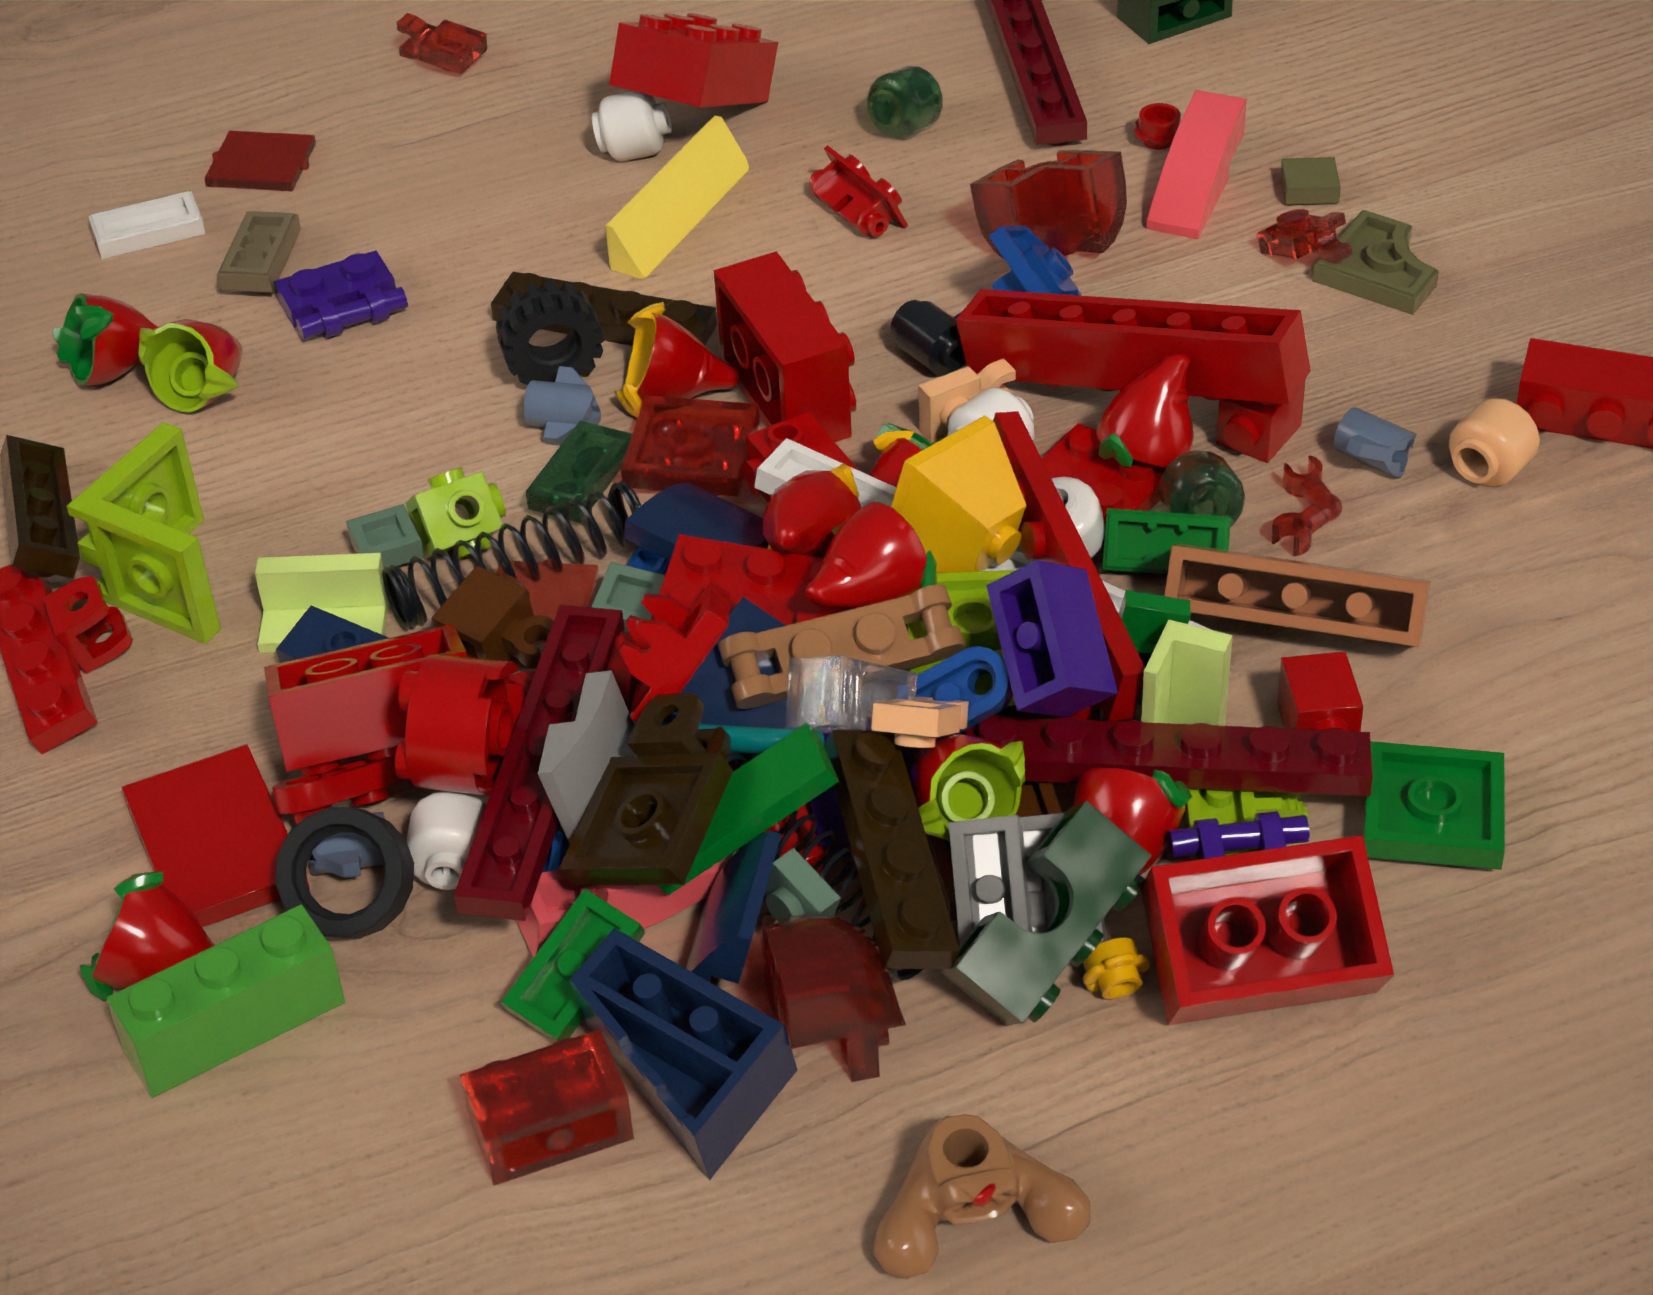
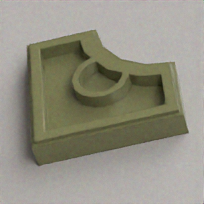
M1362 210L1314 264L1312 281L1413 315L1436 288L1439 270L1421 262L1410 251L1411 225Z

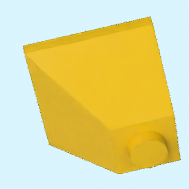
M984 415L906 459L891 507L913 527L923 545L925 553L931 550L937 563L936 573L982 571L995 562L1002 564L1007 561L1021 541V533L1018 529L1026 503L995 422Z

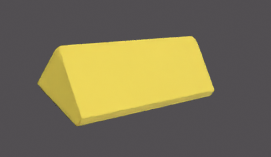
M715 115L605 225L609 265L612 271L639 279L648 277L749 171L747 159L722 117Z

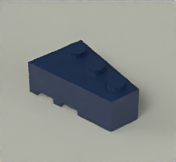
M613 928L569 980L587 1026L709 1180H711L798 1070L784 1024L616 928Z

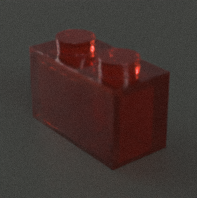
M600 1029L574 1038H564L550 1046L506 1060L493 1061L482 1068L460 1074L469 1121L494 1186L634 1139L628 1093Z

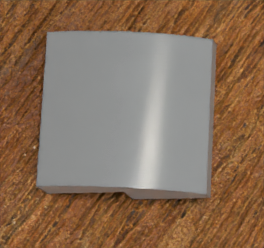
M612 670L586 673L575 721L550 724L546 735L538 776L569 843H571L611 757L637 756L627 745L635 725L630 718V713Z
M1065 813L1029 817L1012 815L948 822L960 946L983 917L1001 911L1024 930L1041 933L1046 929L1055 911L1054 894L1049 883L1026 862ZM1103 918L1096 927L1103 933L1100 943L1106 941L1105 921Z

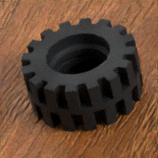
M552 280L545 281L544 288L537 289L536 284L532 283L526 286L528 293L522 296L516 291L510 296L512 306H502L499 312L501 320H497L496 330L500 349L513 376L517 374L519 381L528 386L532 380L555 382L559 366L573 367L581 378L580 372L583 370L588 373L593 371L596 367L593 358L601 359L603 353L601 343L604 342V337L593 305L589 302L584 292L581 290L575 292L573 285L563 282L561 288H557L555 281ZM561 324L571 327L568 335L554 345L541 347L528 343L535 332L545 326Z

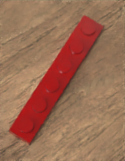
M1019 412L995 413L993 421L1026 503L1018 529L1021 533L1020 543L1023 555L1027 560H1032V562L1040 560L1087 570L1118 694L1099 703L1108 721L1133 719L1143 688L1145 666Z

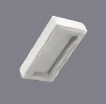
M192 191L88 216L101 259L206 234Z

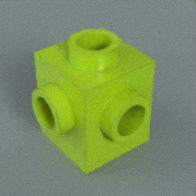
M462 467L428 479L431 489L415 494L405 502L410 518L421 539L426 559L431 558L433 550L436 548L446 552L453 550L458 540L469 543L476 550L478 534L484 531L494 535L503 525L500 518L506 516L505 504L496 484L493 482L487 484L483 471L465 477ZM455 507L462 511L464 519L457 515ZM486 537L482 538L481 551L492 547ZM463 545L459 547V559L471 555Z

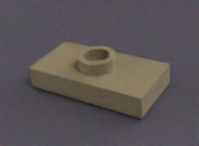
M246 212L217 273L220 290L272 293L275 288L274 281L279 279L301 230L298 214Z

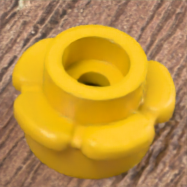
M1123 937L1104 941L1098 944L1095 950L1083 962L1086 971L1083 976V982L1089 991H1101L1105 999H1119L1128 996L1142 986L1143 981L1141 977L1143 972L1150 968V959L1147 955L1139 953L1135 941L1131 938Z

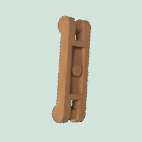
M943 584L930 585L908 596L758 633L740 632L724 638L718 643V648L724 666L731 667L736 682L732 684L731 691L736 707L738 709L760 707L942 661L966 649L960 627L952 626L947 612L952 607V603L946 586ZM923 620L927 635L910 640L905 624ZM774 658L778 674L770 676L761 674L757 661Z

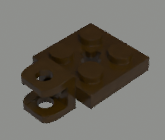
M695 693L659 694L652 698L640 714L627 742V745L637 756L611 757L559 867V870L573 885H684L733 773V769L726 762L731 748V738L723 727L698 729L704 713V704ZM678 712L676 718L671 723L661 726L662 721L669 714Z

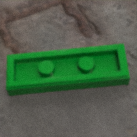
M805 723L732 773L684 885L839 782L820 735L808 723ZM683 885L657 886L667 895H670Z

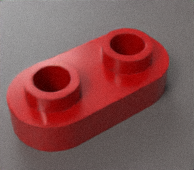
M395 756L379 760H369L365 757L342 763L336 769L325 773L302 775L272 786L278 814H292L294 823L298 824L306 816L332 807V804L350 799L352 806H358L389 798L388 787L398 783L400 778L397 777L395 771Z

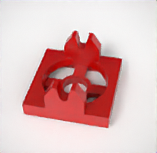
M710 581L691 609L670 595L645 594L641 599V604L650 614L655 616L656 620L640 619L632 615L626 620L627 628L635 645L624 641L619 651L629 673L639 679L630 713V718L637 722L645 706L656 695L681 693L727 629L731 601L730 593L713 581Z

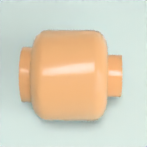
M1492 398L1479 403L1457 424L1450 434L1449 449L1455 468L1466 480L1485 486L1498 487L1509 483L1534 458L1538 452L1540 437L1535 422L1530 414L1520 405L1506 399Z

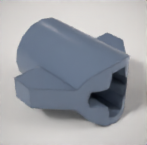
M559 366L555 382L530 381L525 392V422L528 426L545 427L543 439L546 444L561 445L582 431H590L598 427L601 421V410L591 387L586 384L573 367Z
M1353 407L1347 411L1337 427L1334 436V448L1336 451L1401 478L1408 462L1409 448L1413 447L1417 434L1364 410Z
M383 812L373 813L385 819ZM344 832L325 838L313 849L309 860L312 875L333 873L343 878L361 876V868L384 865L380 851L369 839L357 833Z

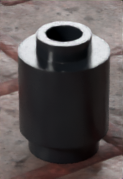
M910 300L896 311L891 321L890 329L897 346L902 351L939 376L954 372L965 365L966 360L954 317L930 301Z

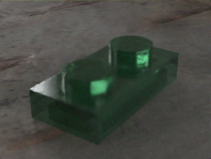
M580 420L526 490L528 509L544 513L548 507H552L564 515L566 504L570 499H575L586 507L589 494L594 490L603 494L634 452L632 433ZM595 496L592 499V508L599 500V497ZM574 504L570 507V520L582 523L586 516Z

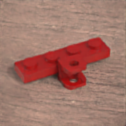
M8 565L0 569V651L28 738L38 751L44 754L98 723L78 665L88 674L122 654L132 644L133 638L124 615L118 607L107 606L101 586L93 576L78 578L52 592L48 578L34 576L24 571L21 567ZM88 598L82 608L76 611L71 610L77 601ZM107 630H113L106 640L96 643L100 634Z

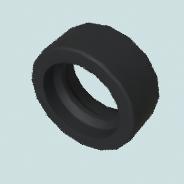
M329 807L306 816L287 834L276 858L275 884L283 907L288 911L302 904L324 937L362 938L383 930L403 911L413 890L414 861L406 839L390 821L358 808ZM340 832L357 833L369 839L380 851L385 865L384 883L378 896L366 908L351 914L334 913L323 908L311 895L306 882L307 862L313 849L325 838Z

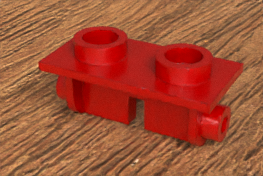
M828 145L824 148L831 163L823 170H817L811 175L809 185L814 197L822 201L834 212L837 213L839 211L843 219L867 237L881 236L887 230L888 223L891 220L904 229L908 226L898 208L902 199L890 183L883 178H880L877 182L871 179L867 169L853 155L849 154L844 158Z

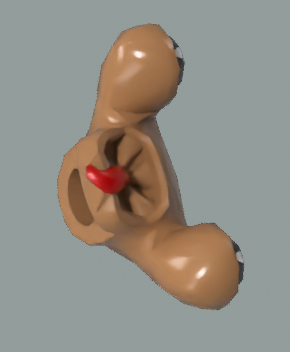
M968 1114L947 1115L931 1125L920 1141L902 1186L894 1202L878 1225L873 1255L885 1272L890 1275L908 1279L928 1273L939 1251L935 1231L939 1221L948 1220L954 1225L981 1222L1005 1214L1017 1202L1023 1209L1034 1233L1053 1243L1073 1240L1090 1224V1201L1072 1178L1052 1170L1002 1137L997 1130L979 1116Z

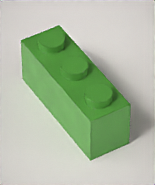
M302 904L106 997L123 1051L151 1098L345 1003L333 949Z

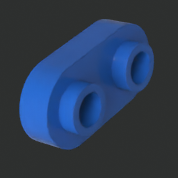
M977 646L964 649L904 682L893 692L889 700H914L915 697L921 696L931 697L935 701H969L967 728L960 729L959 733H954L960 734L1002 711L1013 698V692L1004 657L989 648ZM984 673H991L993 677L991 689L983 695H978L975 691L977 678Z

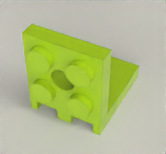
M162 422L67 505L70 516L87 522L89 533L78 542V547L83 562L100 568L102 578L98 583L101 586L106 603L203 644H207L221 630L199 539L190 535L204 521V516L182 429Z

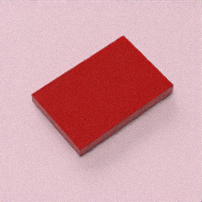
M248 744L122 786L126 804L153 871L163 872V882L161 885L174 893L186 905L201 927L281 899L275 884L276 858L288 832L278 814Z

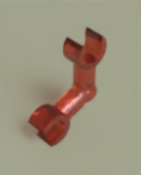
M1311 455L1308 456V474L1295 473L1287 463H1284L1283 487L1285 491L1295 497H1305L1310 506L1301 513H1283L1277 516L1272 524V544L1279 542L1286 536H1294L1293 556L1306 553L1311 548L1312 534L1329 521L1337 519L1342 512L1341 500L1332 494L1322 481L1323 465L1321 461Z

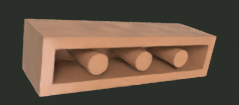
M1187 544L1172 545L1165 596L1190 600V610L1192 613L1419 647L1422 641L1431 580Z

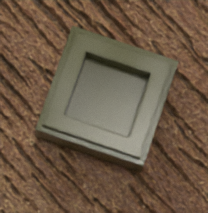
M1335 157L1281 159L1280 175L1286 205L1339 203L1341 186Z

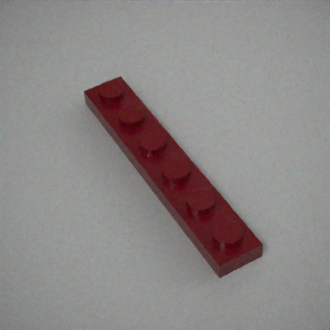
M985 0L1036 145H1063L1069 141L1087 139L1088 122L1042 0Z
M559 605L454 892L458 914L526 921L559 824V819L538 776L548 727L550 724L574 722L585 674L607 671L616 637L625 630L622 610Z
M1000 714L993 715L966 730L967 736L987 738L1004 747L1010 742L1023 741L1025 781L1078 783L1080 776L1092 768H1120L1153 777L1155 769L1169 774L1174 782L1181 781L1188 788L1371 796L1373 771L1370 732L1346 731L1343 729H1289L1274 726H1219L1206 723H1148L1137 720H1078L1069 717L1057 719L1010 717Z

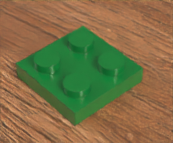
M1371 741L1373 779L1371 796H1365L1363 838L1368 858L1502 870L1505 852L1504 753Z

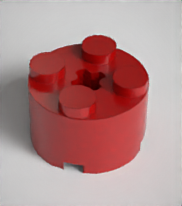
M430 654L422 662L418 671L406 670L399 686V706L402 711H407L405 738L399 741L395 754L397 777L411 779L413 785L421 789L490 796L524 704L523 684L510 683L509 675L519 671L517 665L510 661Z

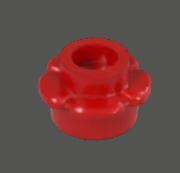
M1154 103L1147 105L1139 112V119L1135 122L1134 134L1137 139L1144 142L1151 149H1167L1171 147L1179 127L1181 113L1170 104Z

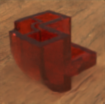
M1059 150L1056 153L1057 161L1041 162L1025 168L1024 161L1017 159L972 182L970 188L974 210L983 237L993 251L1001 258L1003 256L989 238V235L1001 226H1027L1049 249L1054 247L1063 256L1077 251L1105 252L1116 240L1123 225L1127 206L1126 179L1121 152Z
M812 914L777 919L774 924L760 926L765 989L773 1017L784 1024L791 1048L794 1049L839 1039L851 1082L880 1077L878 1047L889 1045V1028L904 1026L906 1023L889 971L884 969L879 949L866 930L835 916Z

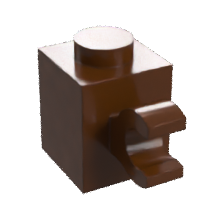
M478 565L432 617L435 628L454 624L466 650L467 657L509 661L515 656L524 666L532 669L537 668L541 654L539 649L531 644L537 640H547L554 622L553 619L547 616H534L530 594L519 580L508 574L498 576Z

